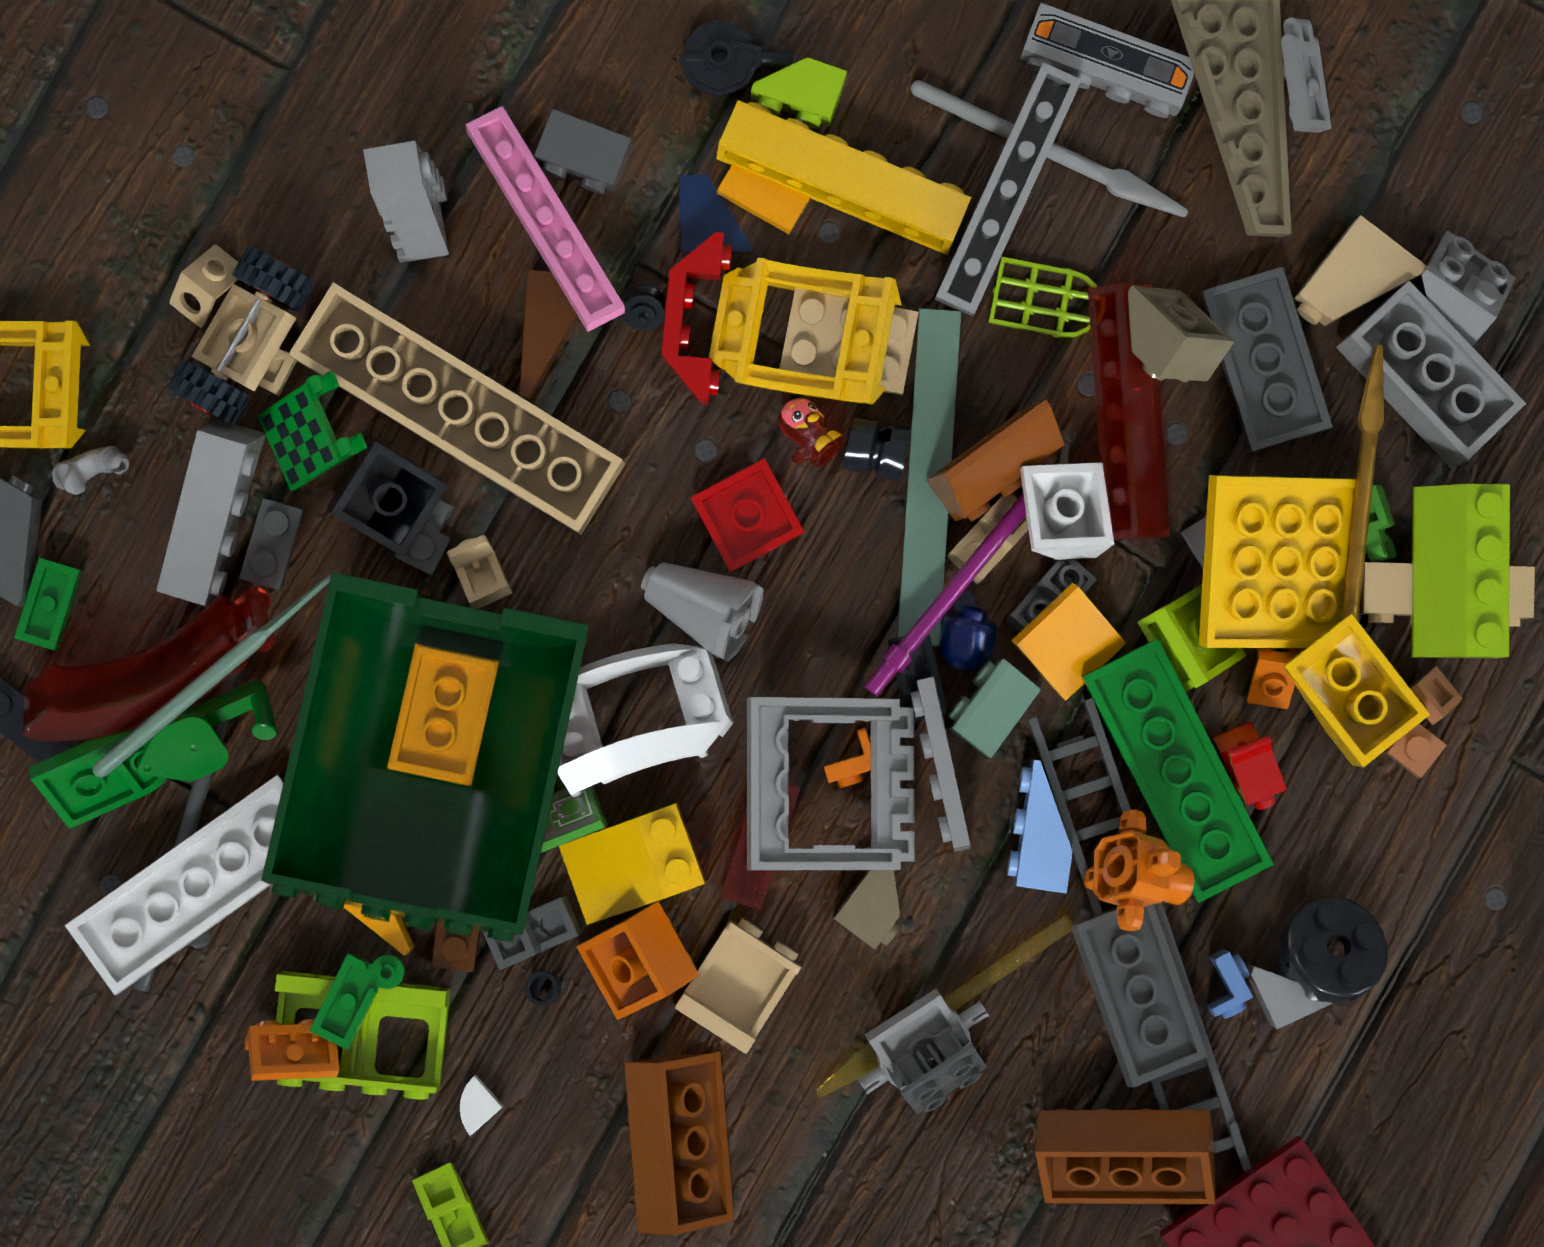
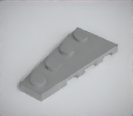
M934 677L917 680L919 691L911 692L916 717L925 716L928 732L920 734L925 759L934 757L937 774L929 776L934 801L943 799L946 816L938 817L943 843L952 841L954 852L970 849V840Z

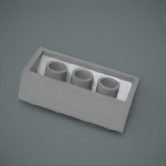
M1410 281L1398 289L1336 347L1367 379L1374 346L1376 344L1383 346L1384 398L1451 469L1469 460L1526 405L1522 398Z

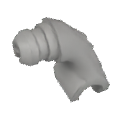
M116 446L99 447L57 463L52 471L53 482L56 487L78 495L86 490L85 483L99 473L113 472L115 474H122L127 471L129 459Z

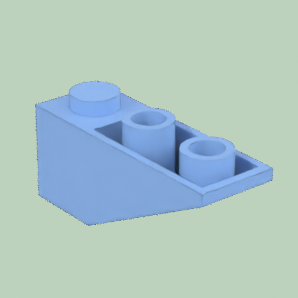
M1030 759V766L1022 767L1019 792H1025L1026 794L1024 808L1016 809L1013 834H1020L1018 850H1011L1009 854L1007 876H1014L1013 885L1018 887L1067 894L1073 851L1041 761Z

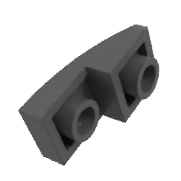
M1075 559L1057 560L1006 620L1021 632L1072 583L1076 584L1085 594L1097 578Z

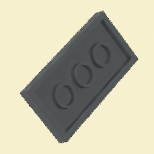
M1276 268L1203 290L1200 294L1207 316L1235 341L1221 362L1249 453L1332 428L1333 426L1284 268Z
M1154 904L1143 907L1144 918L1140 930L1126 931L1120 929L1117 923V907L1070 925L1126 1085L1133 1088L1208 1057Z

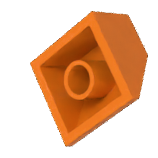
M659 902L642 909L576 946L617 1020L667 997L700 976Z

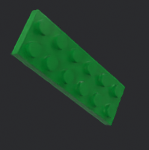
M1158 638L1081 676L1166 844L1171 850L1179 852L1181 863L1188 865L1194 873L1192 895L1197 903L1274 865Z

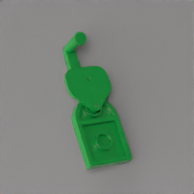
M251 681L185 710L103 778L94 775L93 765L136 729L135 727L109 731L28 767L30 779L69 829L153 792L164 783L166 778L181 781L198 780L218 771L228 761L227 747L214 730V726L253 709L255 724L251 730L252 734L261 740H270L276 737L278 731L275 727L274 713L267 687L260 681Z

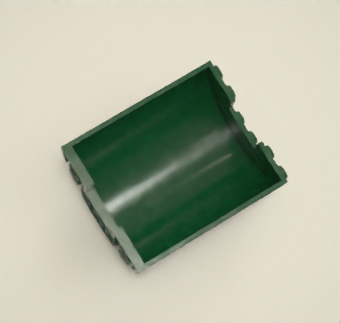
M332 572L261 881L272 885L270 893L290 898H296L297 893L314 897V902L318 903L319 906L343 910L344 905L361 908L360 914H363L364 917L389 922L390 915L404 917L403 923H406V926L431 931L432 924L436 923L444 925V929L450 933L472 936L473 930L488 932V938L506 942H513L514 935H523L589 625L503 608L502 614L420 598L416 589ZM415 644L499 661L472 787L389 770L387 768Z

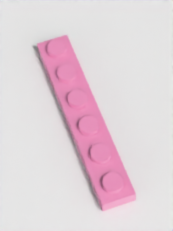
M503 106L467 123L466 130L587 332L624 314L625 306Z

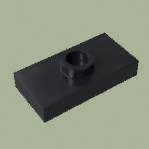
M928 634L910 656L912 659L911 663L902 673H896L903 707L914 708L911 692L919 691L917 680L934 677L942 715L948 714L930 634ZM904 636L889 639V648L892 644L897 646ZM914 711V721L925 719V716L916 717Z

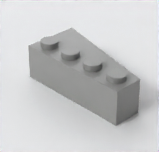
M416 141L363 149L370 193L380 216L383 218L386 231L394 232V235H390L393 248L397 249L399 262L404 263L449 255L440 202L447 201V193L443 176H440L438 168H435L434 161L430 160L429 153L422 152Z
M217 419L197 430L157 592L206 606L216 596L220 597L222 595L228 573L224 572L228 557L232 556L237 544L238 533H236L240 517L243 515L247 505L249 488L266 437L264 432L237 424L232 426L221 419Z

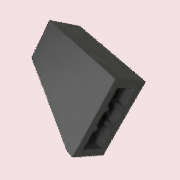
M12 475L9 481L0 478V597L18 607H24L35 572L42 500L31 494L35 488L34 486Z

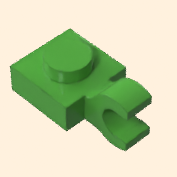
M1374 485L1372 487L1366 551L1371 562H1384L1397 557L1394 544L1384 530L1395 525L1383 486Z

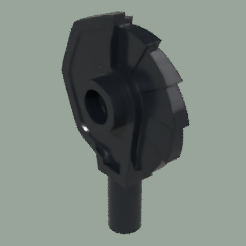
M717 19L704 26L701 23L695 29L691 38L687 36L685 54H679V59L689 85L714 97H723L746 88L755 71H761V67L786 68L792 65L793 51L762 50V46L751 43L753 38L747 32L740 29L739 24L721 22V19Z

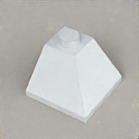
M1102 463L1022 466L1020 468L1031 551L1056 560L1097 558L1114 545Z

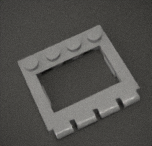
M747 698V870H901V862H915V832L900 831V823H915L914 789H900V781L914 780V746H900V738H914V708H900V699ZM789 720H811V723L871 721V848L855 849V845H812V849H789Z

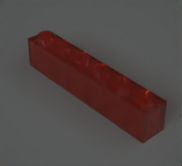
M1125 282L1088 288L1099 458L1100 463L1103 464L1114 541H1139L1170 537L1159 380L1151 377L1143 370L1142 366L1144 363L1132 353L1128 291L1132 285L1152 287V285Z

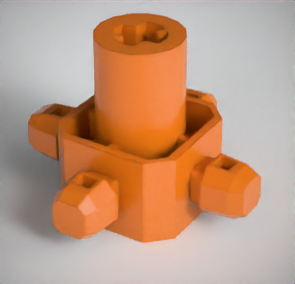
M1127 810L1120 817V834L1102 838L1094 850V866H1091L1084 873V885L1086 888L1093 890L1099 900L1119 906L1117 907V923L1120 929L1136 931L1140 930L1143 925L1144 906L1161 902L1172 905L1184 903L1193 891L1194 873L1188 865L1181 863L1179 852L1171 850L1163 840L1145 835L1147 834L1146 817L1143 812Z

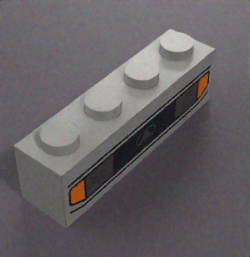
M1040 3L1020 57L1021 60L1027 61L1026 66L1033 71L1039 72L1044 62L1081 79L1079 88L1089 89L1090 85L1105 90V95L1120 103H1129L1130 100L1146 105L1145 111L1162 118H1168L1169 114L1177 116L1183 106L1194 76L1190 57Z

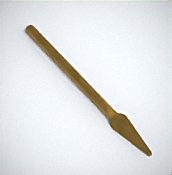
M1376 344L1373 349L1358 415V426L1361 430L1341 620L1347 615L1352 614L1359 621L1378 432L1381 430L1384 422L1383 346L1380 344Z

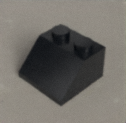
M371 435L366 442L367 448L360 452L328 503L327 508L333 516L404 557L448 485L405 455Z

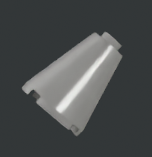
M665 562L660 563L656 568L650 567L641 584V589L645 590L644 599L716 658H721L725 661H730L745 643L748 635L743 632L749 620L755 623L764 592L763 588L754 581Z

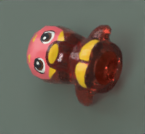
M805 398L790 400L782 407L778 416V426L785 436L801 446L793 455V462L803 463L809 460L812 466L821 467L839 452L843 445L844 436L838 429L828 428L825 416L813 402Z

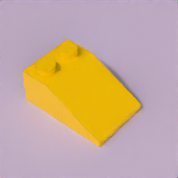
M1352 614L1347 615L1283 666L1324 730L1353 766L1365 767L1430 715Z
M678 802L559 846L587 925L706 883Z

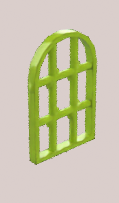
M1001 257L996 286L993 288L994 296L988 323L1052 335L1055 338L1077 337L1087 333L1097 323L1102 311V296L1097 285L1087 275L1073 271L1070 268L1063 269ZM1004 263L1032 268L1030 279L1026 278V281L1002 276ZM1038 269L1067 275L1065 286L1055 287L1036 283ZM1073 276L1084 280L1093 289L1095 294L1071 290ZM1005 283L1028 288L1026 301L1017 303L998 299L1000 284ZM1038 290L1063 295L1061 307L1053 310L1033 306L1034 292L1038 293ZM1077 297L1097 301L1095 317L1066 312L1069 298ZM996 305L1024 310L1021 324L994 319ZM1039 313L1058 317L1056 331L1029 326V315ZM1069 319L1090 323L1086 328L1077 332H1063L1064 322H1069Z

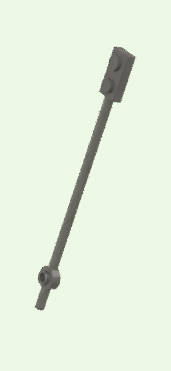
M262 499L239 579L252 582L234 646L256 630L268 588L282 591L305 510ZM247 659L224 677L219 695L239 687ZM229 720L213 727L222 741ZM213 773L193 781L174 848L196 833ZM156 967L133 983L132 988L149 992Z

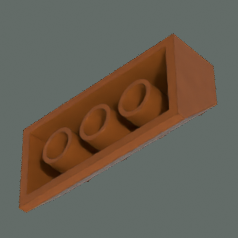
M721 1052L655 1056L624 1062L638 1233L674 1236L734 1221Z
M1039 1110L1035 1154L1045 1203L1215 1204L1214 1139L1210 1110Z

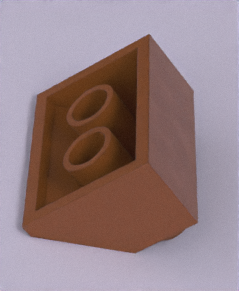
M1045 399L1025 407L926 479L955 521L966 517L971 522L991 508L988 501L1001 492L1006 497L1021 487L1020 468L1022 466L1051 465L1058 459L1054 452L1065 444L1050 404Z

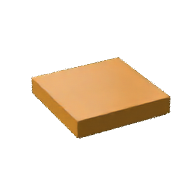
M1074 583L1068 586L1011 640L1065 701L1084 684L1081 676L1103 666L1126 644L1124 639L1090 599Z

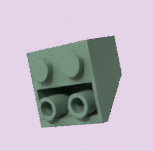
M1004 659L997 660L994 664L990 661L986 662L972 680V683L977 686L976 690L969 699L966 696H961L947 715L952 720L948 729L988 758H992L1041 690Z

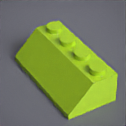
M1456 484L1413 487L1412 657L1496 659L1509 657L1510 484Z

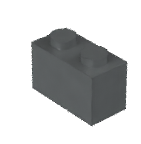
M552 109L534 157L537 163L542 165L541 170L543 173L564 180L566 175L582 180L580 183L581 187L603 195L605 189L616 193L633 144L631 138Z

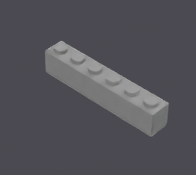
M1043 62L935 300L972 317L974 316L1079 88L1081 79Z

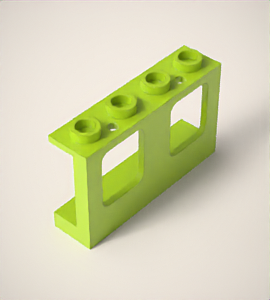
M289 971L278 973L275 991L279 992L276 1021L280 1025L295 1024L296 1013L300 1008L320 1009L336 976ZM400 983L392 989L380 988L350 1049L342 1048L341 1063L337 1077L277 1080V1084L301 1087L304 1080L320 1082L319 1089L329 1091H344L345 1085L362 1086L361 1093L369 1095H387V1089L403 1090V1097L429 1099V1093L436 1094L441 1088L451 988ZM383 1017L422 1019L428 1023L429 1034L425 1071L421 1077L384 1075L377 1072L375 1062L380 1020Z

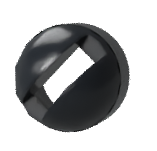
M549 972L534 973L529 977L525 986L527 998L533 1004L539 1006H549L555 1003L560 997L562 990L559 979ZM549 980H551L553 984L543 1000L539 996L546 988Z

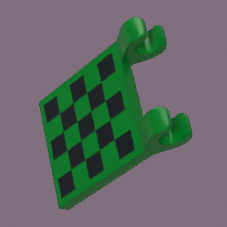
M328 371L322 376L320 374L311 376L306 380L305 384L257 415L291 491L298 490L345 459L367 448L361 433L337 440L318 397L339 386L333 371Z

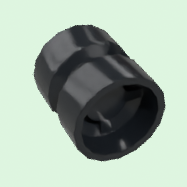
M854 416L842 469L865 474L869 469H873L877 477L900 482L912 429L888 424L882 429L879 428L876 420Z

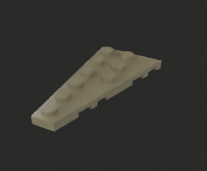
M1171 0L1247 236L1283 237L1292 234L1280 0Z

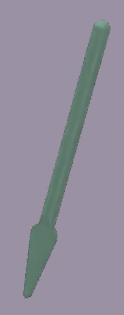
M328 575L266 625L246 636L99 759L92 768L94 775L103 778L111 773L257 651L276 629L330 582L331 575Z

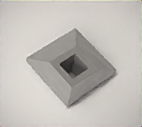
M1448 230L1442 236L1422 274L1427 300L1471 346L1478 341L1495 321L1516 279L1504 265L1497 261H1491L1475 250L1468 240L1457 237Z

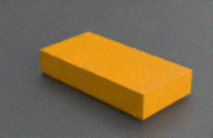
M732 164L717 190L718 195L789 235L810 200V196L735 164Z

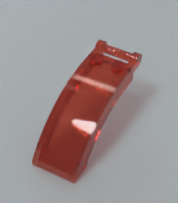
M252 586L235 602L225 596H218L175 633L134 654L103 663L83 666L49 664L24 687L23 735L31 740L70 741L104 737L138 728L246 636L269 622L268 609L271 606L269 590L263 586ZM251 615L252 627L248 630L247 618ZM274 632L257 651H268L274 646ZM249 656L245 661H243L239 666H237L233 671H231L227 676H225L221 681H219L215 686H213L199 699H201L206 694L211 692L231 674L239 673L246 666L251 656Z

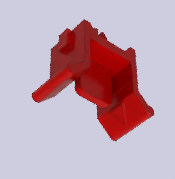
M1250 721L1212 737L1213 743L1221 755L1227 774L1238 795H1242L1246 805L1254 804L1258 810L1273 806L1275 804L1274 795L1287 790L1272 751L1270 736L1267 735L1260 738Z

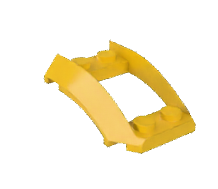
M757 258V262L743 269L738 267L723 277L709 358L718 367L725 370L735 380L734 382L819 398L874 404L887 389L880 385L894 306L902 305L896 279L808 268L770 261L765 258ZM767 286L793 291L796 288L850 298L835 377L753 364Z
M0 321V345L35 347L31 426H0V448H72L86 431L77 428L81 346H90L79 324L76 321Z

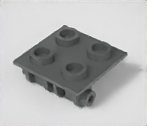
M961 1028L955 1032L950 1029L934 1040L946 1059L944 1062H942L930 1043L926 1045L939 1064L935 1068L931 1069L919 1050L915 1052L928 1071L926 1074H924L913 1056L894 1066L896 1071L890 1074V1077L898 1089L906 1085L899 1092L917 1114L922 1110L930 1112L944 1103L946 1094L958 1086L962 1089L972 1085L981 1077L980 1072L987 1068L972 1044L965 1048L963 1047L970 1041Z

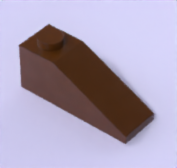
M528 270L519 394L526 401H532L579 318L551 271Z

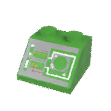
M562 780L556 782L557 791L553 793L541 853L609 825L593 785L581 790L582 794L574 798L570 795Z

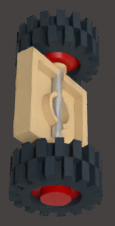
M250 245L246 248L232 275L259 292L253 295L233 284L191 356L212 368L211 373L214 375L183 359L167 386L168 390L188 400V403L208 415L213 414L232 426L237 422L250 396L221 379L227 381L229 377L255 391L296 320V317L276 307L271 302L274 300L299 313L315 285L312 280L295 271L291 266Z

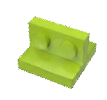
M1202 584L1137 622L1148 642L1156 638L1159 639L1185 692L1193 687L1197 688L1247 656L1243 648H1206L1199 646Z

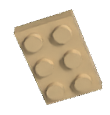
M795 288L780 369L835 377L850 298ZM894 307L880 383L881 386L887 388L884 391L885 393L903 395L919 313L917 311Z

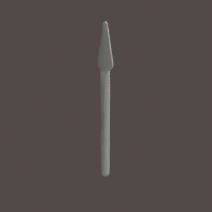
M917 80L911 85V92L914 96L1006 139L1009 138L1015 125L924 81ZM1054 142L1046 157L1106 185L1108 191L1114 196L1181 217H1186L1188 214V210L1127 170L1109 169Z

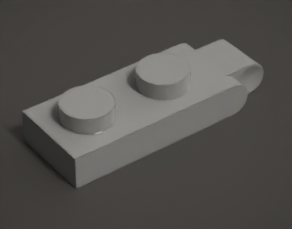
M1290 17L1284 22V36L1281 40L1284 60L1283 74L1287 81L1290 100L1289 116L1293 122L1294 131L1319 133L1332 129L1319 41L1313 36L1312 24L1309 20Z

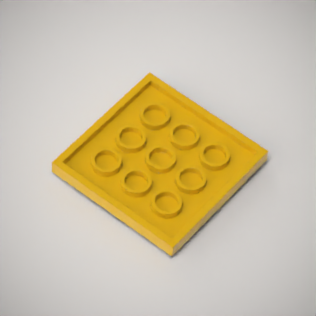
M1209 475L1199 646L1206 648H1307L1341 621L1356 479Z

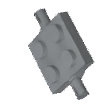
M934 989L865 1034L876 1052L879 1067L859 1078V1082L867 1094H870L871 1091L888 1080L896 1086L890 1074L896 1071L894 1066L910 1056L915 1058L924 1074H926L928 1071L915 1052L919 1050L931 1069L935 1068L939 1064L926 1045L930 1043L942 1062H944L946 1059L934 1040L950 1029L955 1032L961 1028L970 1041L963 1046L965 1048L972 1044L968 1029L984 1018L989 1017L981 1002L978 1001L958 1015L955 1010L947 1006L938 990Z

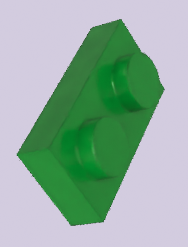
M39 558L14 638L58 651L83 570Z

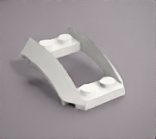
M672 643L620 653L580 667L558 769V775L570 795L575 798L582 794L581 790L599 782L606 784L657 764L693 756H699L700 758L708 756L707 750L719 735L723 737L733 725L713 654L704 647ZM669 665L686 725L641 734L602 747L587 689L629 673Z

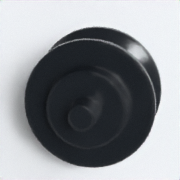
M639 284L631 287L624 296L625 313L622 315L625 322L630 327L640 331L655 329L664 319L665 297L658 288L649 284Z

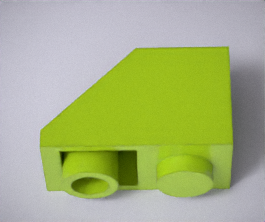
M807 57L754 82L751 89V100L766 107L771 114L780 115L782 110L797 115L796 119L805 123L808 127L819 129L821 124L830 127L846 82L847 71Z

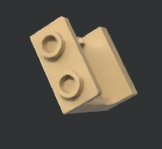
M741 918L738 924L730 919L698 969L700 976L689 983L676 1003L675 1009L747 1054L761 1028L802 967L801 964L795 961L799 955L797 952L779 941L776 942L774 947L759 938L763 933L761 929Z

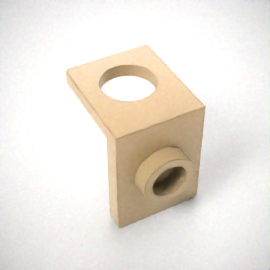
M213 245L180 273L169 302L170 305L198 327L202 328L207 323L215 300L239 281L232 275L238 261L219 246ZM184 292L196 297L200 303V311L192 309L186 303Z

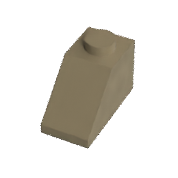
M867 870L833 916L837 922L873 949H876L880 942L887 946L901 928L896 923L900 917L894 870Z

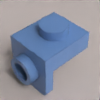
M1222 949L1210 955L1209 958L1228 994L1207 1005V1008L1213 1016L1216 1017L1222 1014L1224 1019L1245 1010L1247 1006L1244 1002L1253 998L1244 980L1250 977V974L1239 954L1231 956L1229 951Z

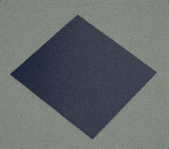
M708 174L679 175L681 254H690L715 232L724 233L725 245H732V252H754V249L722 197L717 194V189Z

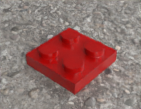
M765 458L690 497L730 573L804 534L803 528Z

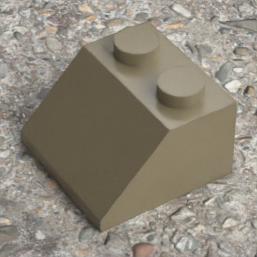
M1132 285L1128 291L1132 353L1144 363L1142 366L1143 370L1157 380L1178 379L1182 382H1188L1189 380L1208 382L1235 341L1180 290Z

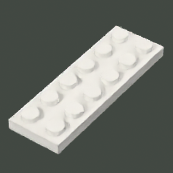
M278 775L65 925L114 995L121 993L270 886V884L261 881L283 787V782Z

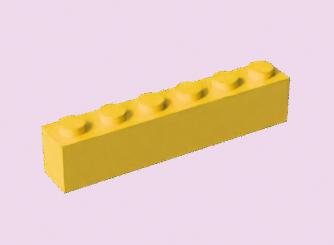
M739 100L737 101L718 144L717 160L729 165L735 164L806 194L813 200L945 255H948L971 200L970 196L965 195L961 188L953 184L933 182L926 179L925 175L915 168L897 167L888 163L882 155L868 150L861 152L849 147L847 142L838 136L831 134L820 135L809 130L805 123L793 118L784 120L772 115L766 107L755 102L746 104Z

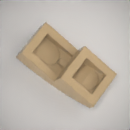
M1012 493L1006 497L1002 496L947 557L958 568H961L1016 502L1017 498ZM1027 515L973 579L977 585L1028 531Z

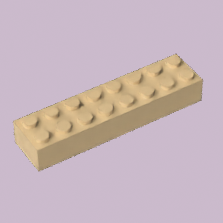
M334 282L288 354L299 363L320 374V376L328 371H333L339 383L338 387L580 535L583 534L625 466L623 459Z

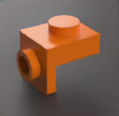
M865 728L856 730L863 752L862 755L823 766L828 783L837 781L839 788L862 782L861 773L871 770V735H867Z

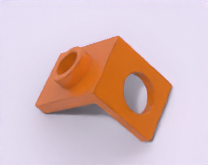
M1257 648V661L1246 696L1247 703L1288 709L1295 684L1283 666L1300 653V648H1289L1290 650L1287 652H1277L1271 648Z

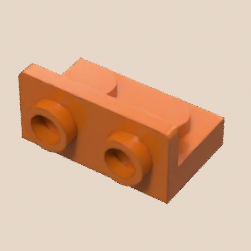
M307 1019L298 1024L280 1025L277 1021H263L255 1026H249L244 1042L245 1050H249L251 1081L337 1077L339 1073L337 1045L309 1031L315 1019Z

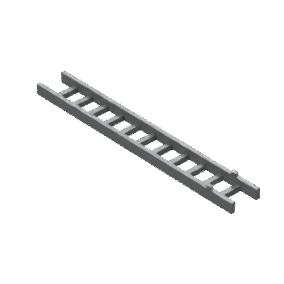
M1089 698L1083 700L1094 736L1084 739L1083 735L1056 743L1057 748L1048 751L1037 717L1029 718L1027 721L1073 851L1072 855L1092 914L1096 916L1119 906L1102 910L1098 897L1094 894L1093 890L1085 887L1084 873L1088 870L1079 841L1119 828L1122 813L1131 809L1094 700ZM1098 746L1108 775L1062 791L1052 761ZM1112 786L1121 815L1075 831L1065 801ZM1162 902L1154 904L1208 1057L1153 1079L1149 1083L1158 1109L1169 1110L1160 1082L1207 1067L1216 1095L1173 1110H1212L1220 1107L1229 1136L1214 1140V1154L1234 1147L1243 1174L1252 1167Z

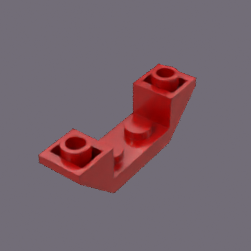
M715 232L669 270L661 354L669 367L698 402L703 405H709L710 395H718L720 370H713V361L710 358L680 356L681 350H689L691 325H683L685 308L692 309L694 302L695 284L687 283L688 278L721 281L722 270H730L732 245H725V236L721 232Z

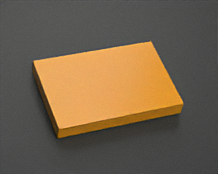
M415 644L387 768L389 770L472 787L499 661Z

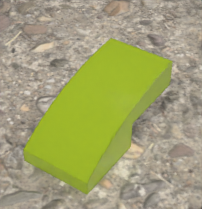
M451 1162L412 1180L427 1219L432 1221L442 1247H482L489 1243L466 1189Z

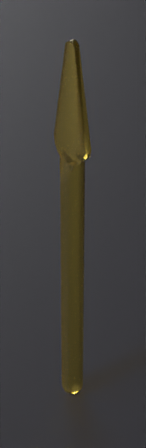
M1067 917L1058 919L944 997L943 1000L948 1007L957 1010L1071 931L1070 925H1073L1072 921ZM868 1042L822 1084L816 1091L817 1095L823 1097L862 1078L879 1067L876 1052L871 1044Z

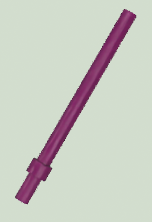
M1023 493L897 646L892 644L882 656L884 662L864 685L865 689L877 697L897 672L902 673L912 661L910 657L1024 519L1026 508Z

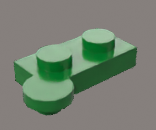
M348 953L309 1031L346 1050L350 1049L379 989H392L398 986L404 979L405 966L398 957L388 954L377 958L372 964L352 953Z

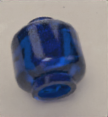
M964 605L961 612H952L945 617L938 650L946 657V664L959 669L975 671L979 665L990 661L998 628L993 621L986 618V610Z

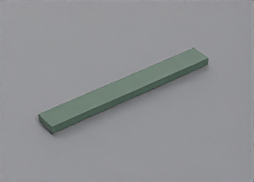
M919 308L897 637L905 636L941 593L944 585L948 511L926 479L952 461L961 311ZM941 619L929 633L932 646H940Z

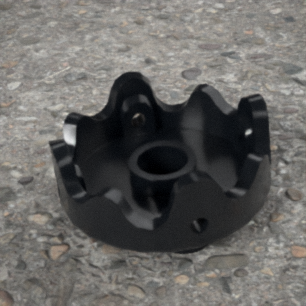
M1336 896L1315 898L1297 909L1280 930L1281 945L1280 954L1277 959L1278 972L1282 977L1296 980L1303 987L1305 996L1309 1000L1336 1003L1338 1007L1347 1006L1370 991L1385 972L1388 951L1384 932L1370 912L1354 901ZM1328 938L1337 939L1343 944L1345 949L1344 957H1336L1329 952L1327 948Z

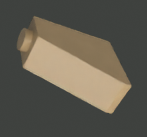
M1360 215L1347 228L1295 295L1293 301L1299 306L1297 312L1305 320L1314 325L1320 322L1326 326L1395 290L1406 282L1414 280L1424 272L1426 265Z

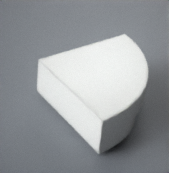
M476 1074L467 1083L460 1100L461 1120L470 1136L503 1107Z

